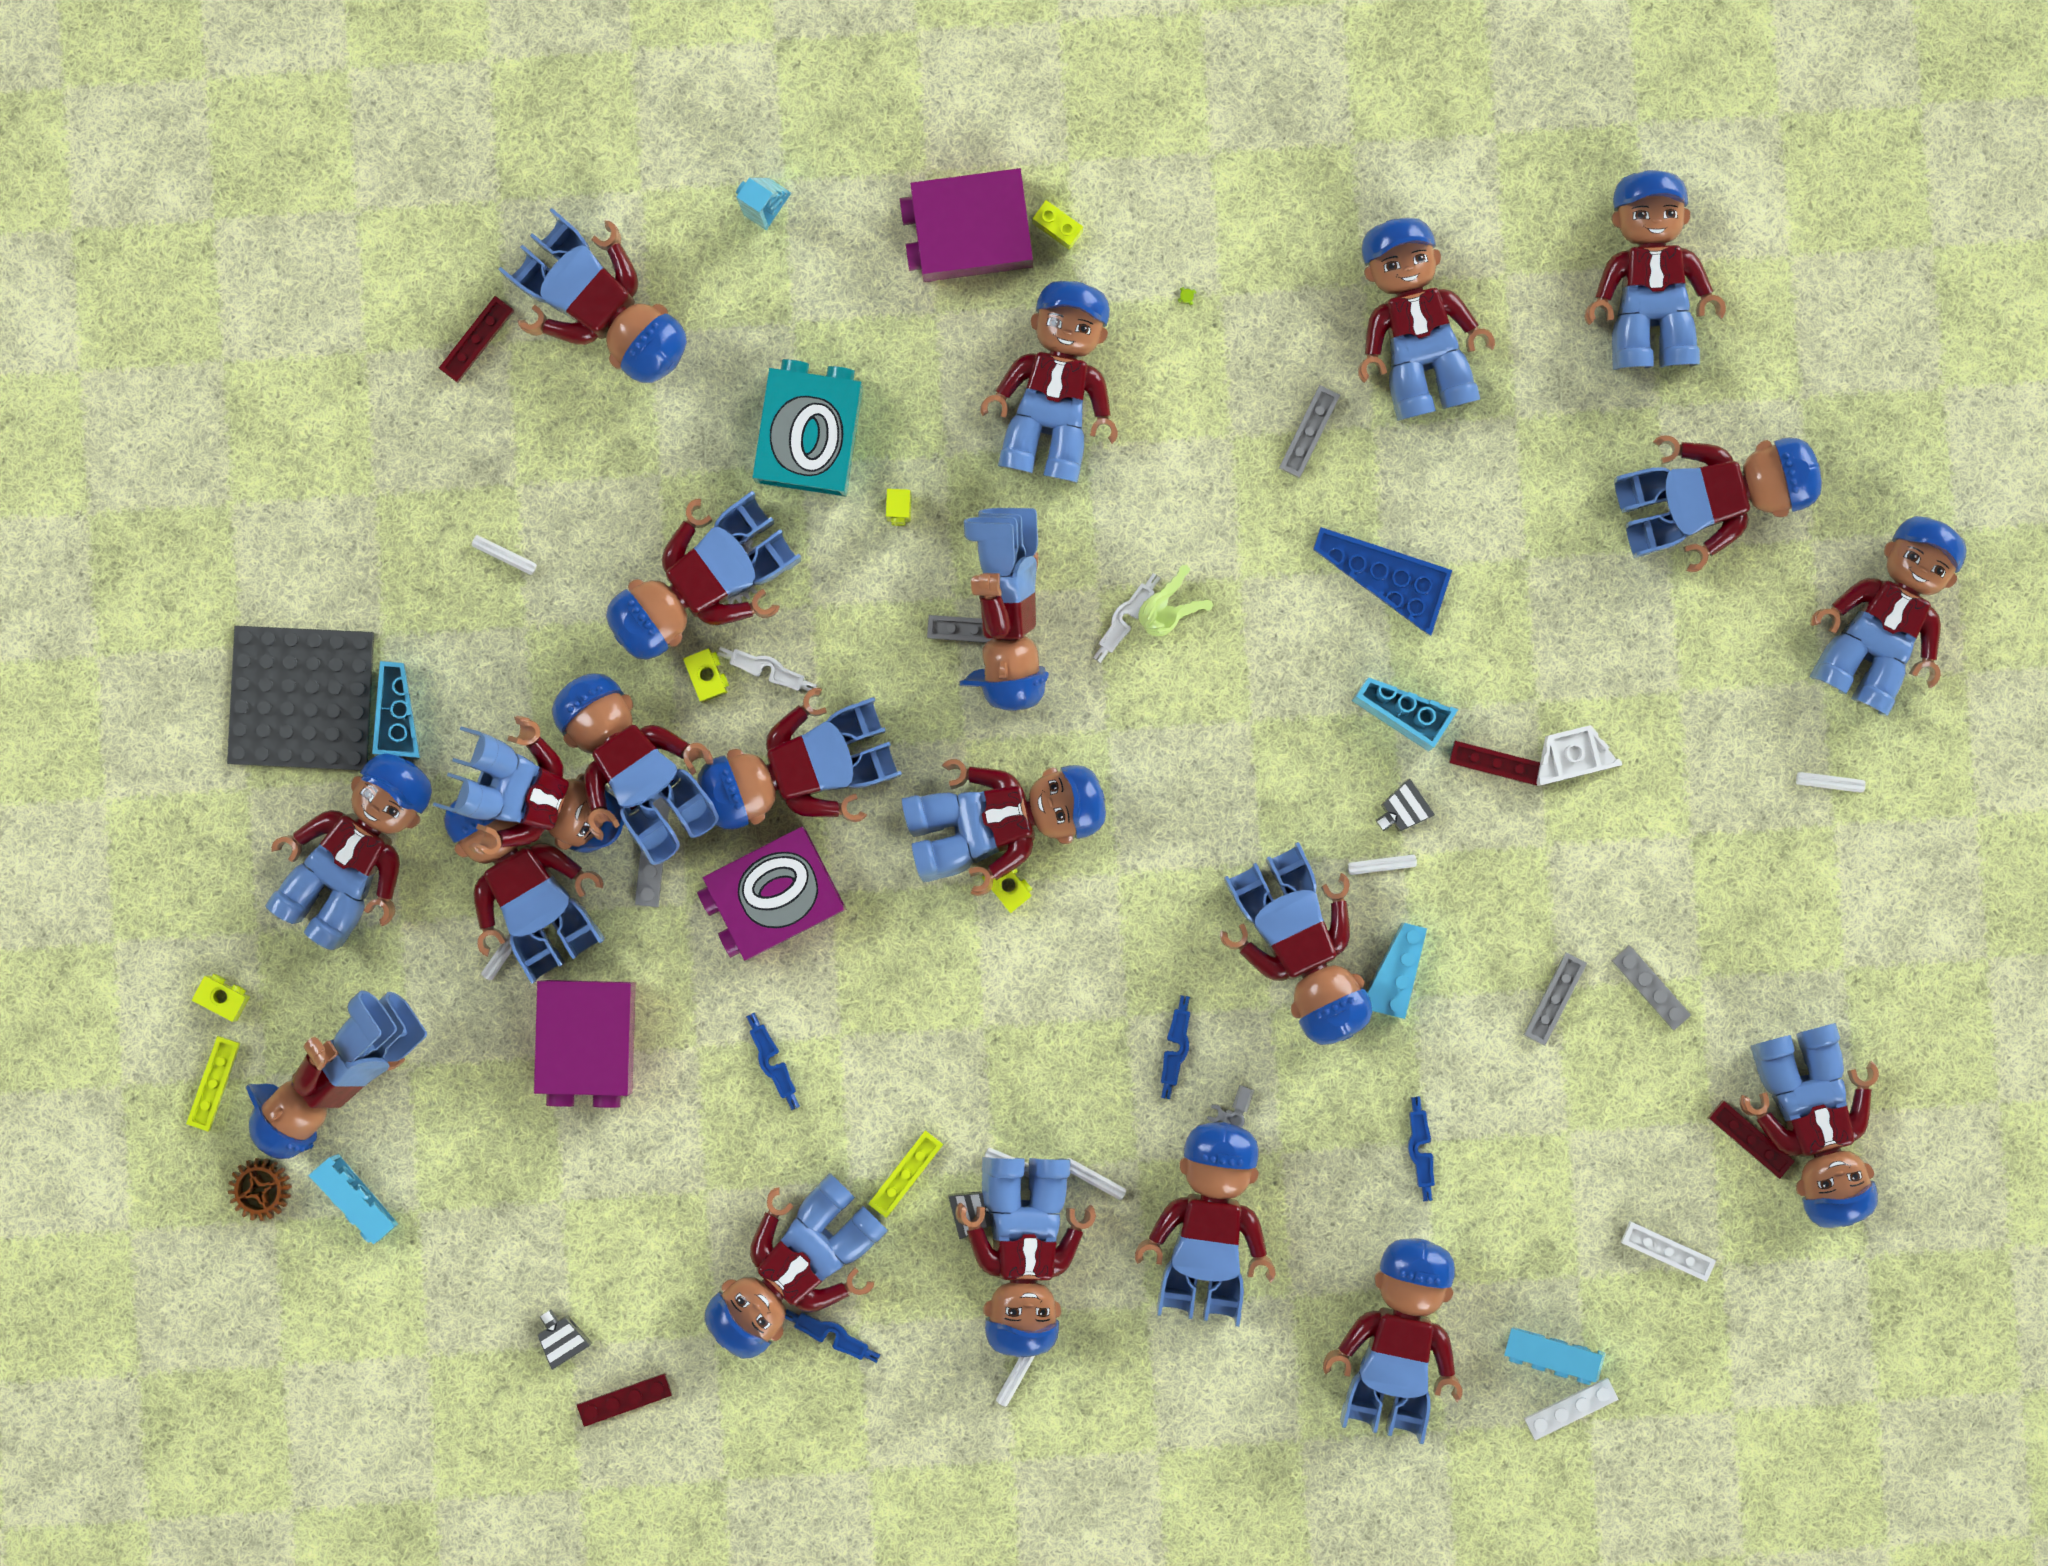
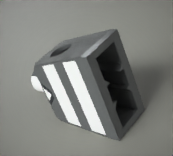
M1407 779L1381 804L1386 813L1375 821L1382 831H1385L1392 825H1395L1398 831H1402L1433 817L1435 814L1412 780Z
M982 1191L948 1195L959 1239L968 1237L966 1231L968 1226L962 1225L956 1219L955 1212L959 1203H962L967 1208L966 1217L969 1221L976 1217L977 1206L985 1207V1217L980 1226L983 1229L991 1226L989 1210L984 1204Z
M550 1309L540 1316L546 1329L538 1334V1338L552 1370L592 1344L591 1340L568 1315L558 1321Z

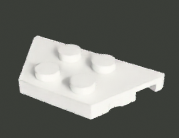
M1591 725L1548 735L1544 741L1537 786L1621 766L1622 762L1619 758L1616 759L1609 751L1610 747L1604 740L1599 738L1598 733Z

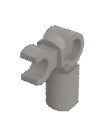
M1239 1085L1232 1106L1235 1110L1227 1109V1112H1225L1219 1105L1212 1104L1211 1108L1218 1111V1116H1208L1207 1119L1211 1122L1220 1120L1242 1127L1245 1123L1243 1113L1248 1111L1254 1089Z

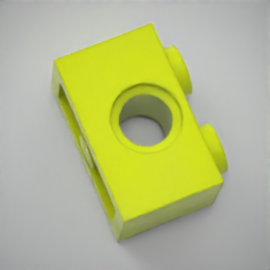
M1045 200L1032 218V224L1068 250L1072 248L1083 232L1082 225L1047 200Z
M887 489L886 519L892 523V526H905V522L911 521V490Z
M708 648L683 658L701 703L728 693L726 687L729 686L725 673L720 675L717 666L721 665L716 652L712 653ZM707 668L712 669L714 673L713 678L709 681H704L701 677L703 670Z
M1014 869L998 880L993 879L991 889L1010 913L1032 896L1030 891L1033 890L1025 879L1020 881L1015 875L1018 872L1017 869ZM1006 878H1011L1015 882V889L1011 892H1006L1002 888V882Z
M213 973L212 976H204L191 1001L231 1022L238 1021L250 996L245 994L246 990L235 984L232 987L225 984L226 979ZM220 990L225 991L227 994V999L224 1003H221L217 998Z

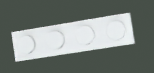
M1631 1221L1621 1239V1243L1706 1282L1716 1260Z
M1605 1378L1525 1417L1524 1420L1534 1440H1537L1619 1399L1609 1379Z

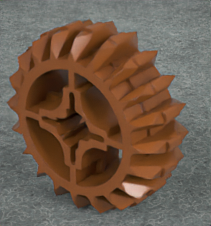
M255 1158L254 1164L251 1160L246 1161V1167L244 1165L238 1166L240 1173H232V1176L237 1180H231L228 1183L230 1186H234V1189L228 1190V1194H235V1198L231 1199L230 1203L238 1202L239 1205L235 1207V1211L243 1208L242 1217H246L250 1213V1220L252 1221L257 1218V1215L260 1221H264L266 1215L269 1219L274 1218V1212L277 1214L282 1213L280 1206L286 1207L288 1205L283 1198H291V1194L285 1192V1190L291 1189L292 1185H285L284 1181L289 1180L290 1176H281L285 1168H280L277 1171L278 1162H273L269 1166L270 1159L266 1158L262 1163L260 1158ZM257 1170L270 1174L274 1180L264 1181L261 1175L257 1174ZM250 1174V1188L243 1193L244 1180ZM269 1185L262 1193L250 1194L258 1186ZM277 1186V1196L270 1205L269 1192ZM251 1197L257 1199L263 1208L250 1205L246 1199Z

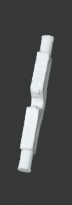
M1152 573L1146 584H1140L1131 599L1121 604L1114 612L1111 627L1099 642L1101 647L1093 657L1099 663L1102 662L1108 652L1112 653L1120 641L1130 632L1131 627L1123 621V615L1129 614L1131 617L1138 619L1140 607L1150 596L1154 595L1153 588L1161 579L1158 576L1156 577V574Z
M721 646L719 650L727 653V655L721 652L717 653L718 656L730 660L731 665L739 667L756 677L760 676L765 666H770L769 681L771 683L786 686L797 691L800 688L806 691L812 689L807 686L817 687V684L804 680L805 677L803 675L785 669L779 661L772 657H755L737 649L733 652Z

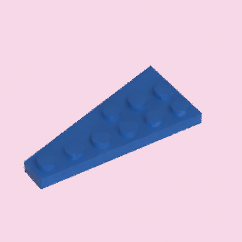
M1320 527L1313 548L1316 553L1427 635H1432L1452 574L1451 569Z

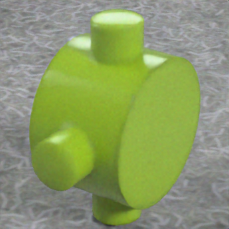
M1184 287L1180 288L1181 293L1180 298L1177 299L1178 302L1189 303L1190 306L1193 305L1192 300L1196 291L1194 289H1185Z

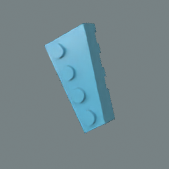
M749 178L746 183L743 181L737 188L736 194L738 195L736 198L743 215L767 230L791 195V192L770 178Z
M380 661L372 750L374 755L389 753L399 757L420 758L404 663Z
M1369 677L1363 682L1352 699V702L1428 752L1435 747L1459 710L1419 697L1417 694L1399 690L1397 687Z
M1401 923L1366 990L1371 1000L1372 1011L1405 1019L1427 928Z
M339 1154L329 1157L308 1175L330 1198L333 1204L345 1214L346 1219L361 1231L360 1234L366 1242H372L373 1244L379 1242L398 1225L397 1221Z
M1513 1327L1510 1331L1504 1356H1508L1510 1362L1522 1365L1523 1361L1532 1364L1531 1368L1545 1371L1548 1368L1555 1371L1554 1375L1568 1378V1375L1578 1377L1577 1382L1591 1385V1382L1599 1380L1606 1352L1598 1350L1597 1353H1594L1584 1346L1574 1344L1571 1346L1559 1339H1547L1544 1335Z

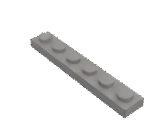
M660 797L653 802V805L668 823L670 807ZM642 850L640 853L635 905L659 907L664 862L652 865Z

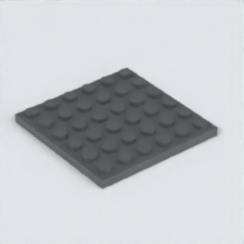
M234 626L227 764L362 770L368 763L374 632Z

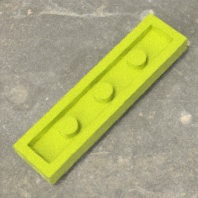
M222 1036L216 1037L186 1123L187 1125L207 1132L211 1130L241 1043Z
M925 1130L868 1204L887 1218L944 1144Z

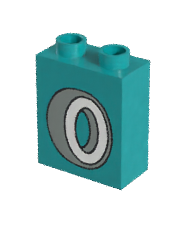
M782 359L781 369L769 368L752 478L757 484L847 497L863 394L862 382L854 380L855 370L849 368L828 366L827 375L821 376L808 374L809 363Z

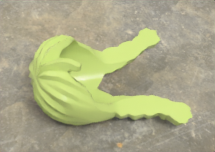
M1181 565L1177 575L1161 591L1150 596L1140 607L1138 613L1139 622L1144 626L1148 634L1165 636L1173 630L1179 619L1185 615L1194 613L1198 609L1209 611L1214 606L1212 601L1208 599L1192 601L1177 607L1167 605L1168 598L1176 592L1185 576L1190 572L1188 565Z

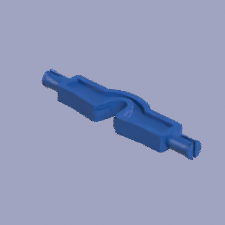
M1180 995L1179 1007L1174 1010L1167 1040L1178 1043L1180 1049L1177 1052H1164L1161 1083H1164L1161 1098L1164 1099L1167 1090L1166 1099H1171L1172 1087L1177 1085L1180 1065L1185 1060L1189 1051V1040L1186 1035L1190 1012L1187 1011L1190 999L1188 996H1186L1185 1004L1183 1005L1185 996Z
M755 1012L751 1016H746L752 1028L750 1034L759 1051L758 1060L761 1069L768 1077L772 1078L781 1098H786L791 1110H794L795 1107H800L794 1095L796 1089L784 1062L775 1066L769 1064V1059L778 1054L779 1049L770 1037L765 1025H760Z
M1421 1096L1411 1097L1413 1111L1409 1112L1411 1136L1408 1141V1153L1415 1164L1417 1185L1422 1187L1423 1201H1432L1431 1186L1435 1185L1433 1154L1419 1153L1418 1151L1420 1145L1431 1142L1426 1111L1422 1110Z
M786 1309L785 1319L795 1323L794 1327L808 1334L819 1342H823L827 1334L833 1332L836 1335L832 1345L835 1350L860 1360L865 1357L877 1363L881 1354L868 1349L867 1343L848 1335L847 1331L838 1323L832 1321L821 1322L803 1312L798 1315Z

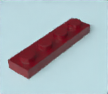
M494 296L439 366V369L459 383L513 314L514 310Z
M1454 741L1449 759V764L1537 786L1540 762L1459 741Z
M1722 1100L1707 1117L1778 1179H1781L1795 1162L1791 1157L1778 1150L1771 1140L1725 1101Z
M663 1373L578 1403L577 1408L585 1427L662 1400L673 1394L666 1374Z

